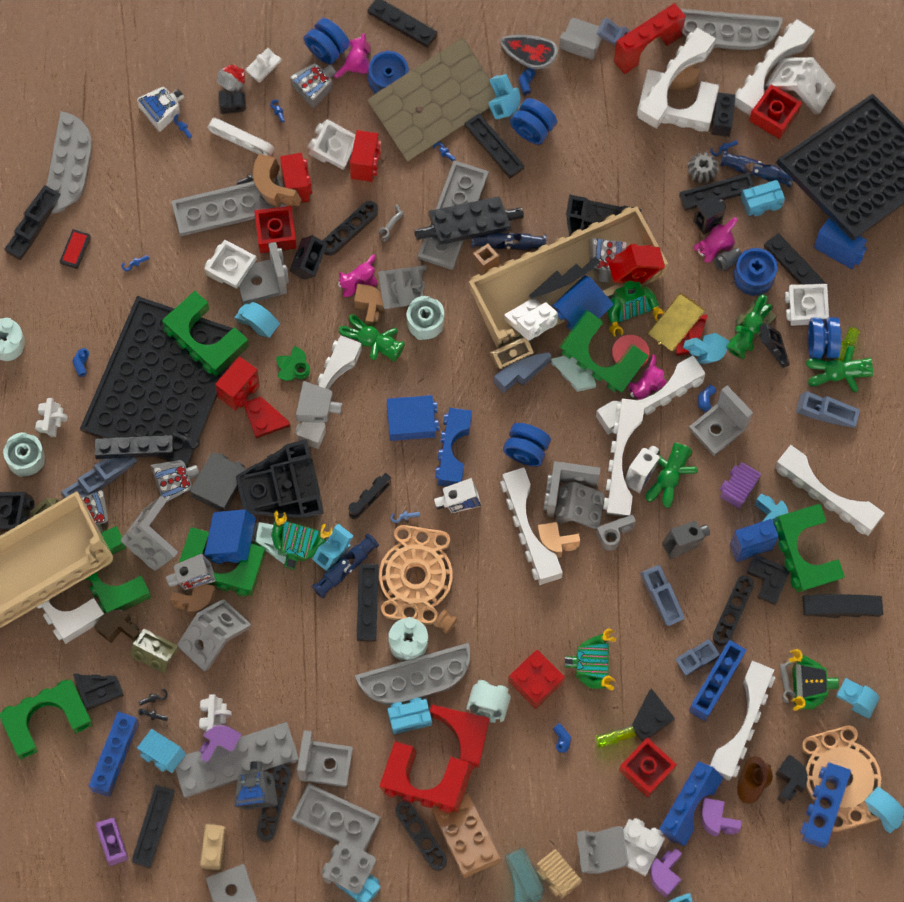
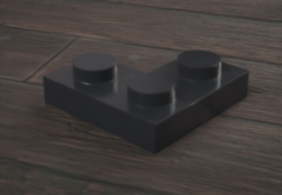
M754 554L747 574L764 580L758 598L776 605L789 571L780 564Z

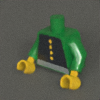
M799 649L791 650L790 653H793L794 657L789 658V662H797L792 668L795 698L791 702L794 701V705H797L793 710H813L827 698L828 689L839 688L838 678H827V669L818 662L803 655Z

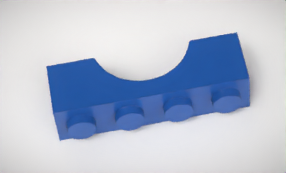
M449 407V413L444 415L443 425H446V432L442 431L440 441L444 445L443 449H439L438 461H441L440 467H436L435 478L438 479L439 486L448 487L462 481L464 464L454 457L451 449L459 438L469 435L472 418L471 410Z
M699 761L695 765L659 829L669 841L682 846L687 844L694 831L693 817L698 803L705 796L714 795L723 780V777L714 767Z

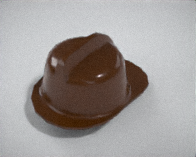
M750 757L746 761L739 779L737 793L744 803L750 804L758 800L763 789L767 788L773 780L771 765L765 763L760 757Z

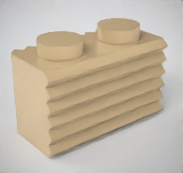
M524 336L490 352L498 369H502V367L509 366V364L533 354L532 347Z
M205 825L200 861L202 869L217 871L222 869L223 850L225 849L224 842L226 841L227 834L224 826Z
M556 849L536 865L538 869L536 871L537 875L543 881L546 879L551 885L549 889L556 897L558 895L561 898L565 897L581 883V879Z

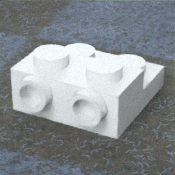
M326 119L322 124H318L315 130L317 136L315 139H311L307 147L310 149L308 154L323 163L328 161L343 170L352 153L355 134Z
M224 240L215 249L212 259L206 262L205 273L206 276L220 283L225 282L237 289L257 258L246 250Z
M827 284L789 285V291L785 292V303H789V309H786V320H790V326L809 325L811 317H820L825 322L829 317Z
M532 298L505 314L504 320L530 341L558 324V312L546 302L541 304L535 298Z
M634 818L632 821L629 819L624 828L628 855L627 867L646 876L665 838L662 837L663 833L658 829L652 828L649 830L645 828V823L641 820Z

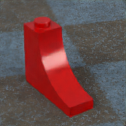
M431 705L430 716L446 724L455 734L460 747V760L470 762L473 769L475 767L479 768L490 718Z

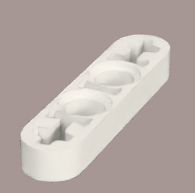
M213 118L208 125V129L212 133L256 154L271 157L275 151V148L270 143L219 119Z

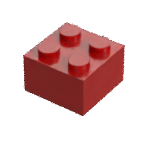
M771 84L751 111L749 121L776 138L781 139L799 114L802 102Z
M356 130L350 160L351 179L373 182V177L377 176L378 160L381 159L382 141L379 140L378 133Z
M302 152L280 156L284 188L296 190L301 198L300 203L310 202L309 195L312 194V184L308 173L307 159H303Z
M291 206L254 210L260 253L269 252L268 244L276 242L277 248H281L282 251L297 249Z
M630 244L624 251L616 254L608 262L614 283L633 281L643 284L665 268L660 247H653L651 245L639 246L637 244Z
M239 356L215 384L218 399L235 411L239 407H243L244 403L248 400L247 397L251 393H255L260 386L258 370Z
M536 649L509 675L508 682L537 709L564 683L565 676Z
M646 738L620 765L619 772L649 798L675 770L677 764L649 738Z

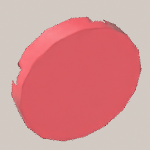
M636 335L622 336L613 345L612 359L617 363L631 344L649 355L647 343ZM648 357V358L646 359V361L643 363V365L641 366V368L644 367V366L647 364V361H648L649 357Z

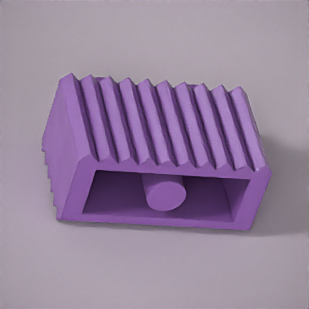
M743 462L739 466L735 465L730 472L731 479L729 482L725 480L720 488V491H722L720 498L738 509L742 507L761 476V473Z
M115 818L95 824L110 866L124 862L129 858Z

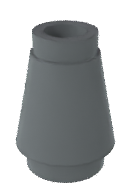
M735 248L717 254L716 258H714L715 266L720 271L728 270L738 261L739 256L742 254L741 250Z

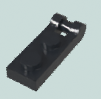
M387 473L382 477L378 476L374 480L373 486L369 490L366 489L362 492L357 503L353 502L349 505L350 518L358 519L391 485V477Z

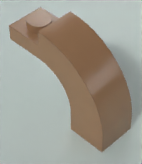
M259 154L253 167V179L263 199L276 208L280 207L282 203L288 206H299L301 198L296 190L275 185V178L281 168L276 158Z

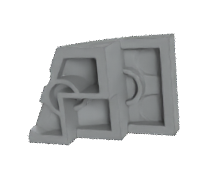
M426 265L378 272L384 309L409 306L415 298L424 296L425 282H423L422 277L423 272L426 271Z

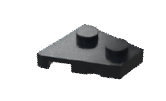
M767 324L759 326L761 342L765 344L782 368L789 366L781 332Z
M73 674L87 710L124 696L117 676Z
M650 689L631 728L643 742L646 738H651L669 725L675 718L653 689Z

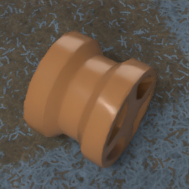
M443 610L436 619L434 626L436 628L440 627L445 634H448L458 618L455 616L451 617L448 611Z

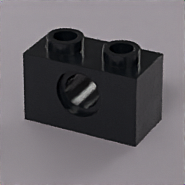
M717 93L712 135L730 137L736 94Z
M715 194L697 205L693 221L703 235L710 232L716 225L722 224L726 210L724 201Z
M313 235L302 238L289 272L304 280L315 277L327 243Z

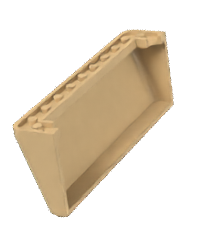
M637 206L626 208L621 214L616 216L610 215L603 222L592 223L585 230H576L567 238L561 237L549 246L545 244L539 247L538 251L533 253L527 252L520 259L515 261L514 259L509 260L502 267H493L486 274H478L470 279L468 285L497 349L523 337L504 320V315L532 299L529 295L557 270L564 275L576 263L581 268L588 264L589 239L597 238L627 242V246L637 244L639 246L651 245L659 247ZM663 253L662 257L665 268L641 284V286L656 281L665 274L668 262ZM590 270L585 275L591 277L610 300L613 298L614 291L625 284L614 283L611 272L609 283L598 282L599 271ZM583 276L551 293L534 298L539 303L544 304L546 302L553 308L552 305ZM558 318V324H560V323H562V322H565L564 319L561 321V320Z
M77 491L0 536V628L112 562L113 556Z

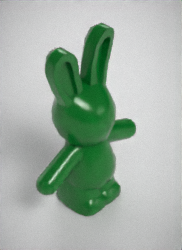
M763 294L757 298L752 312L744 317L743 326H736L735 330L738 333L730 339L726 346L728 352L739 359H745L746 350L753 351V335L760 332L759 326L763 325V319L773 308L772 305L766 304L768 299L766 295Z
M350 314L348 320L357 330L347 326L339 327L338 332L341 336L357 339L366 347L372 346L370 352L371 360L377 359L379 351L392 362H395L403 352L405 343L392 338V336L398 333L396 328H391L380 334L375 327L366 325L354 314Z
M848 346L843 362L840 360L827 362L814 358L808 359L806 361L808 368L825 370V373L812 376L808 380V385L814 387L829 380L839 381L845 378L851 390L856 393L859 387L854 378L873 377L872 359L869 357L852 360L855 350L853 346Z
M674 443L668 461L658 455L660 457L658 464L664 469L659 472L657 482L646 492L645 499L647 502H653L662 489H665L662 503L665 508H670L673 503L674 489L680 481L679 474H696L698 472V468L695 466L685 467L687 460L693 454L688 446Z

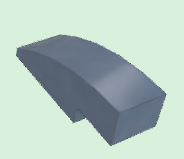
M542 353L514 362L494 376V384L503 393L509 390L517 381L524 386L550 363L551 355L549 353Z
M807 391L799 396L796 413L853 428L856 427L860 409L828 396L822 398Z
M655 565L640 572L639 574L666 626L668 627L685 619L661 566Z

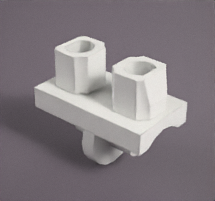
M267 48L262 54L256 56V60L246 68V72L260 83L281 62V58Z
M47 398L46 403H41L38 406V412L41 416H44V420H38L35 429L40 433L48 434L50 437H56L57 428L61 427V422L67 421L68 416L63 414V408H61L59 403L54 402L53 398Z
M210 694L209 698L201 700V711L208 712V718H200L199 728L208 730L212 726L226 724V718L231 717L232 712L226 710L227 704L223 703L222 698L216 697L215 694Z

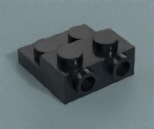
M0 492V531L8 532L30 519V510H33L35 506L31 495L26 492Z

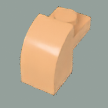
M557 522L538 525L537 534L539 542L549 551L556 554L558 558L562 557L563 549L565 551H573L577 549L576 547H579V534L560 537Z

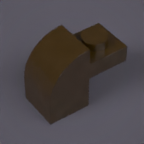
M122 610L107 612L94 625L96 632L110 643L113 642L120 632H123L133 641L140 635L139 627L130 622V614Z

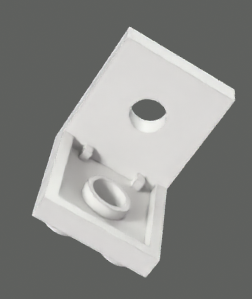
M813 57L781 58L765 85L767 89L772 84L782 91L795 90L814 114H820L836 87Z

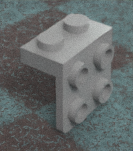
M572 18L566 32H562L559 49L593 60L602 40L596 34L599 26Z
M576 482L560 486L558 505L555 510V522L564 524L574 521L593 529L600 527L604 494Z
M616 826L595 833L588 831L576 832L580 866L583 873L600 874L628 865L623 827Z
M341 840L339 845L334 846L330 855L332 859L329 864L326 863L322 869L323 881L328 884L333 882L355 894H359L376 862V858Z

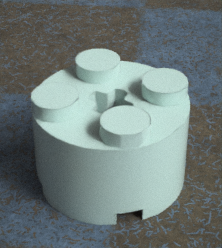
M429 296L415 298L407 309V327L416 339H432L443 331L444 308L438 300L432 299Z
M6 317L0 319V360L11 361L18 358L23 352L25 337L20 326L12 319Z
M22 432L14 434L7 440L3 455L9 469L19 477L31 476L44 467L45 453L37 437Z
M408 617L394 623L389 631V648L395 658L407 661L424 656L426 653L428 632L420 621L413 617ZM406 638H408V639L411 638V639H412V642H409L408 640L405 642V639H406Z
M478 680L477 684L472 687L466 711L470 713L471 710L475 715L488 717L492 723H495L496 719H500V722H503L511 699L508 688L501 685L496 687L489 685L484 680Z

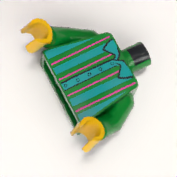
M627 281L623 287L616 289L611 299L614 305L607 311L609 322L612 323L609 332L616 337L615 331L618 329V333L623 335V329L617 324V321L618 323L650 312L651 309H653V317L658 321L657 315L660 313L664 315L665 313L658 307L659 303L654 292L646 286L642 287L640 282Z
M278 511L274 513L276 522L273 524L271 538L274 547L278 550V555L286 557L284 567L287 569L295 570L297 560L304 562L307 558H312L316 554L318 547L325 543L327 537L332 535V527L329 532L323 530L326 524L321 526V534H319V530L286 521L287 516L285 512L282 518H278Z
M606 629L603 634L594 636L581 643L577 647L576 656H565L564 668H576V678L590 689H604L605 687L609 690L614 689L612 685H609L611 681L616 680L608 676L609 643H606L607 640L610 642L616 641L615 637H610V634L615 632L612 629Z

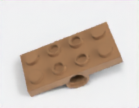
M468 793L463 796L458 813L453 811L445 813L439 807L432 809L447 847L464 878L501 862L498 852Z

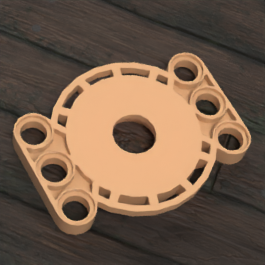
M400 525L394 532L395 540L399 544L392 547L386 553L379 569L380 586L385 597L388 599L382 604L381 611L385 618L399 621L408 618L404 615L406 608H413L415 610L414 619L420 621L423 625H432L437 619V611L434 607L445 599L452 585L453 571L451 562L443 552V550L449 547L450 537L444 531ZM400 530L408 532L409 535L406 539L398 538L397 534ZM425 533L428 539L426 542L421 543L417 540V535ZM444 536L447 542L445 545L440 546L436 543V538ZM395 551L390 560H387L389 555ZM443 559L446 560L449 570L445 569ZM385 564L387 565L386 575L382 576V570ZM412 567L423 569L425 572L424 581L416 585L411 584L406 578L407 571ZM446 575H450L448 587L445 585ZM383 581L387 582L388 592L384 588ZM444 590L443 596L437 600L436 597ZM387 605H394L396 611L394 614L389 615L384 611ZM426 611H432L435 616L432 620L427 621L424 619L423 614Z
M844 726L805 738L801 745L803 753L811 756L806 766L808 775L806 787L813 800H815V797L812 796L813 791L809 781L812 782L813 790L816 785H820L821 778H818L822 766L825 767L828 762L851 770L853 780L845 788L837 817H840L842 820V826H833L832 831L835 832L880 819L870 813L865 803L866 798L873 792L874 780H877V787H881L880 768L876 759L867 749L854 743L858 737V732L853 726ZM846 730L851 731L854 738L846 740L843 737V732ZM832 736L835 739V744L832 746L826 745L824 738ZM806 742H814L816 750L808 751L805 747ZM859 750L864 752L870 759L867 760L866 757L859 752ZM871 763H873L877 775H874L873 768L870 765ZM810 765L813 766L811 776H809ZM826 782V787L829 790H835V785L832 782ZM821 800L827 806H825L821 802L820 806L824 809H828L829 803L825 800ZM858 811L861 814V820L853 821L850 816L851 812Z

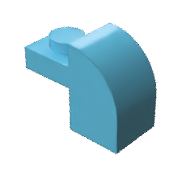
M507 74L495 76L489 81L497 97L488 104L495 119L509 117L519 107V89L512 88Z
M251 302V304L245 303L234 317L239 323L250 325L258 335L268 338L271 337L280 325L279 321L268 310L255 302Z
M717 333L705 335L703 341L697 338L685 341L683 348L688 350L690 354L698 356L697 362L699 364H708L724 357L727 351L726 346L730 341Z
M762 493L754 504L767 515L763 521L788 513L787 506L782 500L775 505L771 497L764 496Z
M340 524L336 525L328 540L318 547L312 560L328 571L346 554L351 546L349 543L353 535Z
M845 678L836 695L837 698L853 705L852 711L870 719L880 700L879 695L866 685L862 687Z
M877 787L866 798L865 803L868 810L881 819L884 829L891 834L894 829L899 828L902 824L904 809L891 795Z

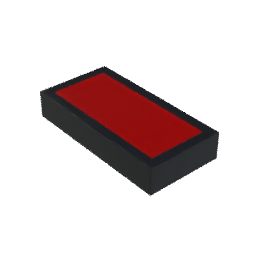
M72 229L59 261L60 264L78 269L91 238L90 234Z

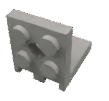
M276 242L268 244L270 259L254 263L240 283L239 289L243 304L287 294L286 284L289 283L286 265H284L282 250L277 248ZM255 278H259L262 280V283L260 285H253L252 281Z
M727 385L721 390L718 403L690 425L689 430L715 456L748 429L753 412ZM713 426H718L721 429V432L719 434H714L711 432L710 428Z
M554 461L552 475L548 474L546 488L548 493L545 495L543 509L547 511L546 517L554 518L559 482L567 484L576 482L584 486L597 488L600 468Z
M162 495L141 511L120 540L133 554L137 555L154 571L162 567L178 553L177 550L149 526L167 501Z
M222 599L196 614L177 645L205 672L211 667L226 642L247 631L251 624L228 602ZM199 640L204 643V648L199 645Z
M304 730L297 767L299 780L347 788L353 747L313 741L312 731ZM326 760H334L336 763L335 767L327 769L324 766Z
M244 864L206 878L213 902H257ZM233 885L237 887V893L234 896L226 894L228 886Z

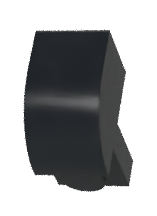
M789 754L776 772L777 776L788 783L777 798L783 804L787 799L789 801L792 800L797 793L796 790L802 793L808 781L807 771L803 764Z

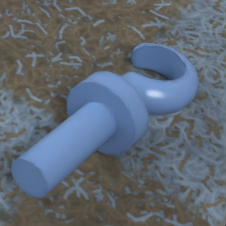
M404 511V514H400L397 520L393 519L395 515L393 513L391 521L393 523H399L402 519L408 521L409 518L420 517V512L408 513Z

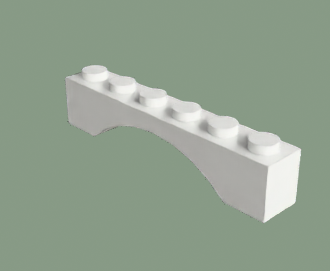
M798 19L793 24L790 23L784 32L785 35L783 37L780 36L775 42L774 49H769L766 53L763 63H758L753 76L749 75L744 82L745 86L736 91L735 107L750 116L751 111L764 94V80L769 71L781 58L803 52L811 42L815 30Z
M696 28L694 33H689L684 47H679L676 53L677 57L674 60H670L665 74L661 73L658 77V84L655 87H651L646 101L642 100L637 109L639 110V119L657 129L667 114V92L672 81L687 67L704 61L714 48L716 38L699 28Z
M340 336L339 340L335 341L331 351L333 353L331 358L328 357L324 365L326 369L324 374L321 373L319 375L318 386L329 390L338 377L355 367L362 351V343ZM299 423L295 431L297 441L307 439L309 446L319 449L326 434L325 423Z
M693 355L677 364L671 379L661 390L645 399L637 400L645 401L643 415L651 414L659 405L665 406L673 397H680L688 391L687 389L691 387L696 388L703 383L705 372ZM612 401L596 412V418L608 435L614 431L615 422H619V415H616L617 403L621 404L619 401Z
M622 399L621 404L617 403L616 415H619V422H615L613 431L614 434H617L616 441H612L611 452L614 453V459L609 461L608 469L612 474L611 479H607L606 484L609 497L604 499L603 509L607 510L606 515L630 516L633 496L628 490L623 477L622 455L628 438L643 421L645 401Z
M792 445L788 447L776 463L775 469H777L781 476L791 479L796 487L806 490L811 498L821 501L826 509L836 512L844 522L854 525L855 529L861 534L869 536L885 514L870 502L848 500L829 491L813 474L806 455Z
M525 468L502 474L500 486L502 492L507 493V506L509 510H513L514 516H512L515 527L520 529L519 539L521 544L526 546L527 551H525L528 563L531 562L533 565L531 572L534 580L538 579L539 585L561 579L563 572L556 554L549 551L538 541L528 523L526 500L531 484Z
M754 661L751 662L743 682L747 698V713L744 724L730 742L716 750L710 764L727 781H730L732 776H737L740 768L737 765L739 758H744L747 751L744 745L746 740H751L754 733L751 727L753 722L758 723L762 713L758 711L760 705H765L768 694L765 692L767 687H772L775 677L772 676L774 669Z

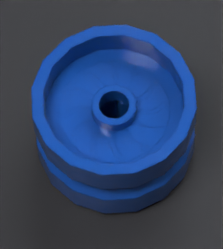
M321 18L314 25V29H310L303 36L304 43L310 52L322 62L330 65L339 58V53H343L350 46V41L343 30L327 18Z
M383 51L375 55L369 64L367 81L370 89L376 94L407 74L409 71L407 61L402 55L394 51Z
M527 98L520 105L519 110L511 117L510 124L523 139L540 145L548 137V132H551L557 125L558 120L546 105L538 100Z
M751 248L744 251L738 258L733 274L737 288L750 296H760L767 293L772 287L777 273V262L774 256L767 250Z
M811 317L808 326L810 358L821 359L825 352L828 359H838L841 347L839 318L828 317L824 324L822 318Z
M525 423L513 424L509 432L510 438L506 440L503 452L509 458L521 464L532 467L541 466L545 458L544 451L548 450L551 437L543 430Z

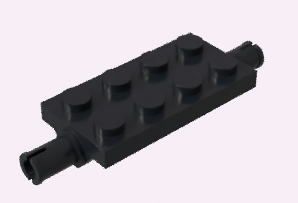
M500 196L430 210L428 214L431 221L430 226L414 229V235L417 241L430 237L438 240L439 245L509 231L511 229L509 221L523 219L524 212L522 207L510 210L504 209Z

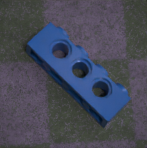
M730 640L728 641L688 712L706 722L744 657L746 649Z
M117 712L89 783V788L92 792L107 797L111 796L139 725L136 717Z
M828 762L825 767H821L818 778H821L819 786L816 785L812 796L815 797L813 804H809L806 815L809 816L807 823L804 822L800 834H803L801 841L824 849L826 848L851 773L850 769ZM826 782H832L835 785V790H829L826 787ZM821 800H825L829 803L828 809H824L820 806ZM814 819H820L823 822V827H816Z

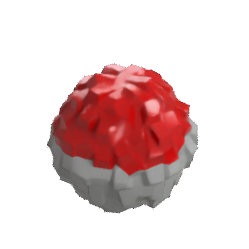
M235 64L224 67L217 75V83L226 90L231 91V93L240 91L246 82L244 69L237 67Z

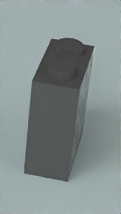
M212 452L190 489L191 497L220 512L227 511L239 490L236 475L246 470L245 466L240 462L228 460L221 453L215 454Z

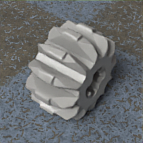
M698 152L697 157L693 155L691 161L688 162V175H692V180L698 179L699 184L702 180L708 183L709 179L714 180L715 174L718 173V161L714 160V155L708 157L707 152L704 155Z

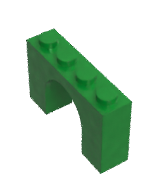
M193 291L162 320L163 330L169 337L173 336L177 339V344L182 349L186 348L195 361L199 360L209 374L213 373L217 377L249 347L248 339L234 327L215 344L203 345L196 342L190 335L191 329L209 311V305L201 295Z
M586 310L559 346L562 349L561 354L568 359H571V357L578 361L576 365L583 370L588 368L593 372L591 376L599 382L603 379L608 383L606 387L614 393L617 391L622 393L649 355L631 344L620 360L614 365L600 367L595 364L589 355L588 348L591 338L603 321Z
M821 504L783 514L772 519L778 534L779 549L784 554L785 567L790 572L791 585L796 590V593L845 578L839 559L821 565H812L801 558L797 549V540L803 530L826 522Z
M117 526L101 533L112 555L127 548L120 541L122 535ZM98 571L85 578L86 581L90 579L92 583L90 590L94 597H99L101 602L98 603V606L103 613L113 610L125 611L151 598L142 576L119 586H110L103 583L98 578Z
M190 527L179 563L203 554L205 557L209 532ZM251 544L247 560L240 561L239 565L229 573H214L216 581L208 583V585L217 586V589L228 592V590L235 591L237 595L247 597V595L253 596L266 556L265 547Z
M72 679L69 681L62 680L57 683L56 687L43 689L38 693L39 695L33 698H24L20 701V704L14 707H5L0 713V719L20 760L39 752L30 734L29 722L32 715L40 708L53 706L61 709L66 714L75 734L93 726Z

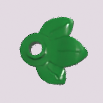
M294 346L291 356H277V365L281 369L277 377L284 381H291L295 378H307L310 374V366L306 362L305 352L299 347ZM304 369V372L299 373L298 370Z

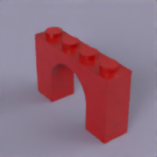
M673 3L616 41L613 62L625 75L639 65L642 51L657 37H660L667 46L680 39L686 15Z
M394 742L379 785L384 792L383 794L392 798L400 796L403 797L404 801L414 803V801L421 802V805L427 808L439 807L445 813H451L452 811L458 813L473 769L470 762L450 757L442 781L432 789L420 790L413 787L410 783V772L417 751L413 746Z

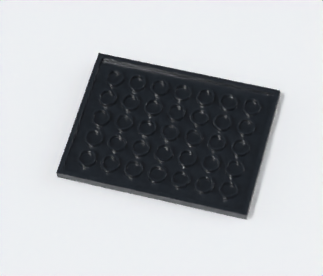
M874 94L859 102L776 161V164L852 241H855L904 205V124Z
M137 296L82 422L80 431L102 439L169 436L175 431L184 436L188 434V437L191 438V444L197 445V440L201 437L217 398L215 384L229 369L230 365L217 377L213 373L209 374L199 360L195 361L186 348L182 349L177 344V339L173 336L169 337L164 332L162 320L175 308ZM201 317L193 325L190 335L200 344L211 345L220 341L233 328ZM173 436V456L156 457L169 462L182 460L188 468L196 448H191L188 442L182 443L181 439Z

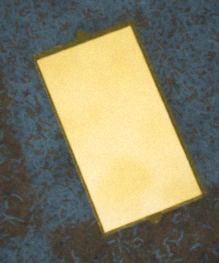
M680 292L647 334L657 340L658 344L664 345L673 352L705 312V309L695 303L694 299L691 300Z

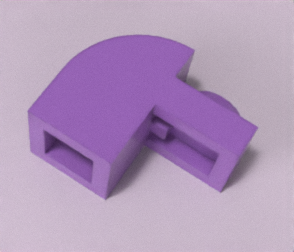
M226 725L210 727L203 734L209 741L208 743L204 742L199 750L202 753L200 758L208 762L217 745L232 752L242 734Z
M704 798L700 814L703 828L715 837H718L720 830L730 835H734L735 832L739 833L742 821L722 817L724 802Z
M677 849L673 852L668 851L661 859L663 863L656 858L650 870V879L653 886L665 898L670 895L681 881L670 870L682 855Z

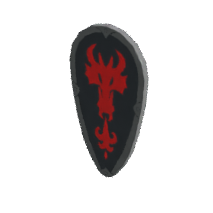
M511 35L503 37L500 41L503 49L509 56L531 69L548 67L556 60L558 55L555 43L542 37Z

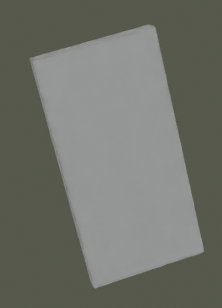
M308 783L291 821L338 843L342 840L365 852L381 817Z

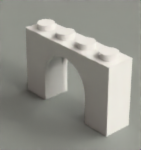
M648 69L640 103L642 100L646 101L649 90L652 86L655 87L658 84L657 79L662 72ZM701 81L696 102L691 107L681 110L668 106L667 114L661 123H671L682 128L689 127L700 132H708L719 85Z
M94 598L72 611H59L50 604V600L37 606L38 609L43 608L45 611L43 617L48 624L52 623L56 628L53 630L58 640L62 639L65 644L93 628L104 615Z

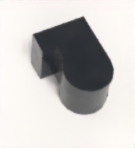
M218 91L220 114L238 113L246 110V96L244 93Z

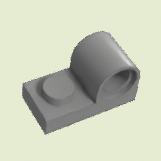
M633 514L597 527V538L605 550L613 551L618 547L620 532L625 534L633 530L636 522ZM612 536L615 541L608 542L605 538Z

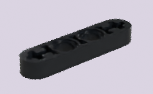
M366 201L325 237L323 241L329 245L333 244V249L330 247L327 249L326 247L324 254L328 256L336 254L378 215L377 204L373 201ZM366 208H368V209H372V208H373V213H371V212L369 211V212L366 214V212H367V211H366ZM356 218L362 221L359 226H354L351 222ZM344 230L349 234L346 238H341L338 236V233Z
M745 575L738 578L713 633L715 644L724 646L731 639L754 587V581L751 577ZM744 581L748 582L747 586L749 587L745 588L743 594L739 593L742 588V584L740 583H744ZM733 598H740L743 604L740 607L734 606L732 604ZM727 614L733 615L735 622L732 624L726 623L724 616ZM724 627L727 628L726 638L719 640V635L717 634H721Z
M279 765L273 771L274 782L279 783L280 778L277 773H281L282 770H285L288 776H284L282 779V784H286L285 787L275 784V788L281 789L283 792L282 797L277 799L278 805L263 807L257 828L258 838L263 842L273 840L277 831L291 781V771L286 765ZM269 808H275L277 815L274 818H269L266 816V811ZM263 820L275 823L274 825L270 824L269 831L272 833L268 834L267 837H263L261 832L267 826V823H263Z
M400 802L396 806L397 818L428 865L435 871L443 870L447 864L446 855L414 807L409 802ZM401 807L409 808L408 815L412 819L407 824L404 822L408 820L406 815L400 814ZM412 823H419L422 827L421 831L413 833L410 830V825ZM425 839H429L433 844L428 850L421 847V842ZM435 849H437L438 851L435 852V855L438 859L441 857L443 858V860L441 861L442 865H434V857L432 856V854L428 857L427 854H430Z

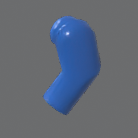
M528 68L518 79L523 95H528L532 92L529 83L535 76L534 69Z
M86 348L78 350L72 361L79 377L87 374L84 364L88 359L89 351Z
M709 385L698 395V406L703 412H708L711 409L710 397L716 392L713 385Z
M559 723L553 728L559 737L556 749L558 752L565 753L570 747L571 736Z

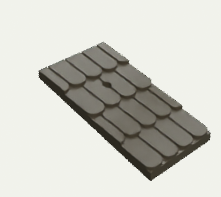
M462 37L367 100L408 162L464 125L477 114H481L490 108L488 103L497 96L489 81V76L464 37ZM418 106L423 108L422 113L417 111Z

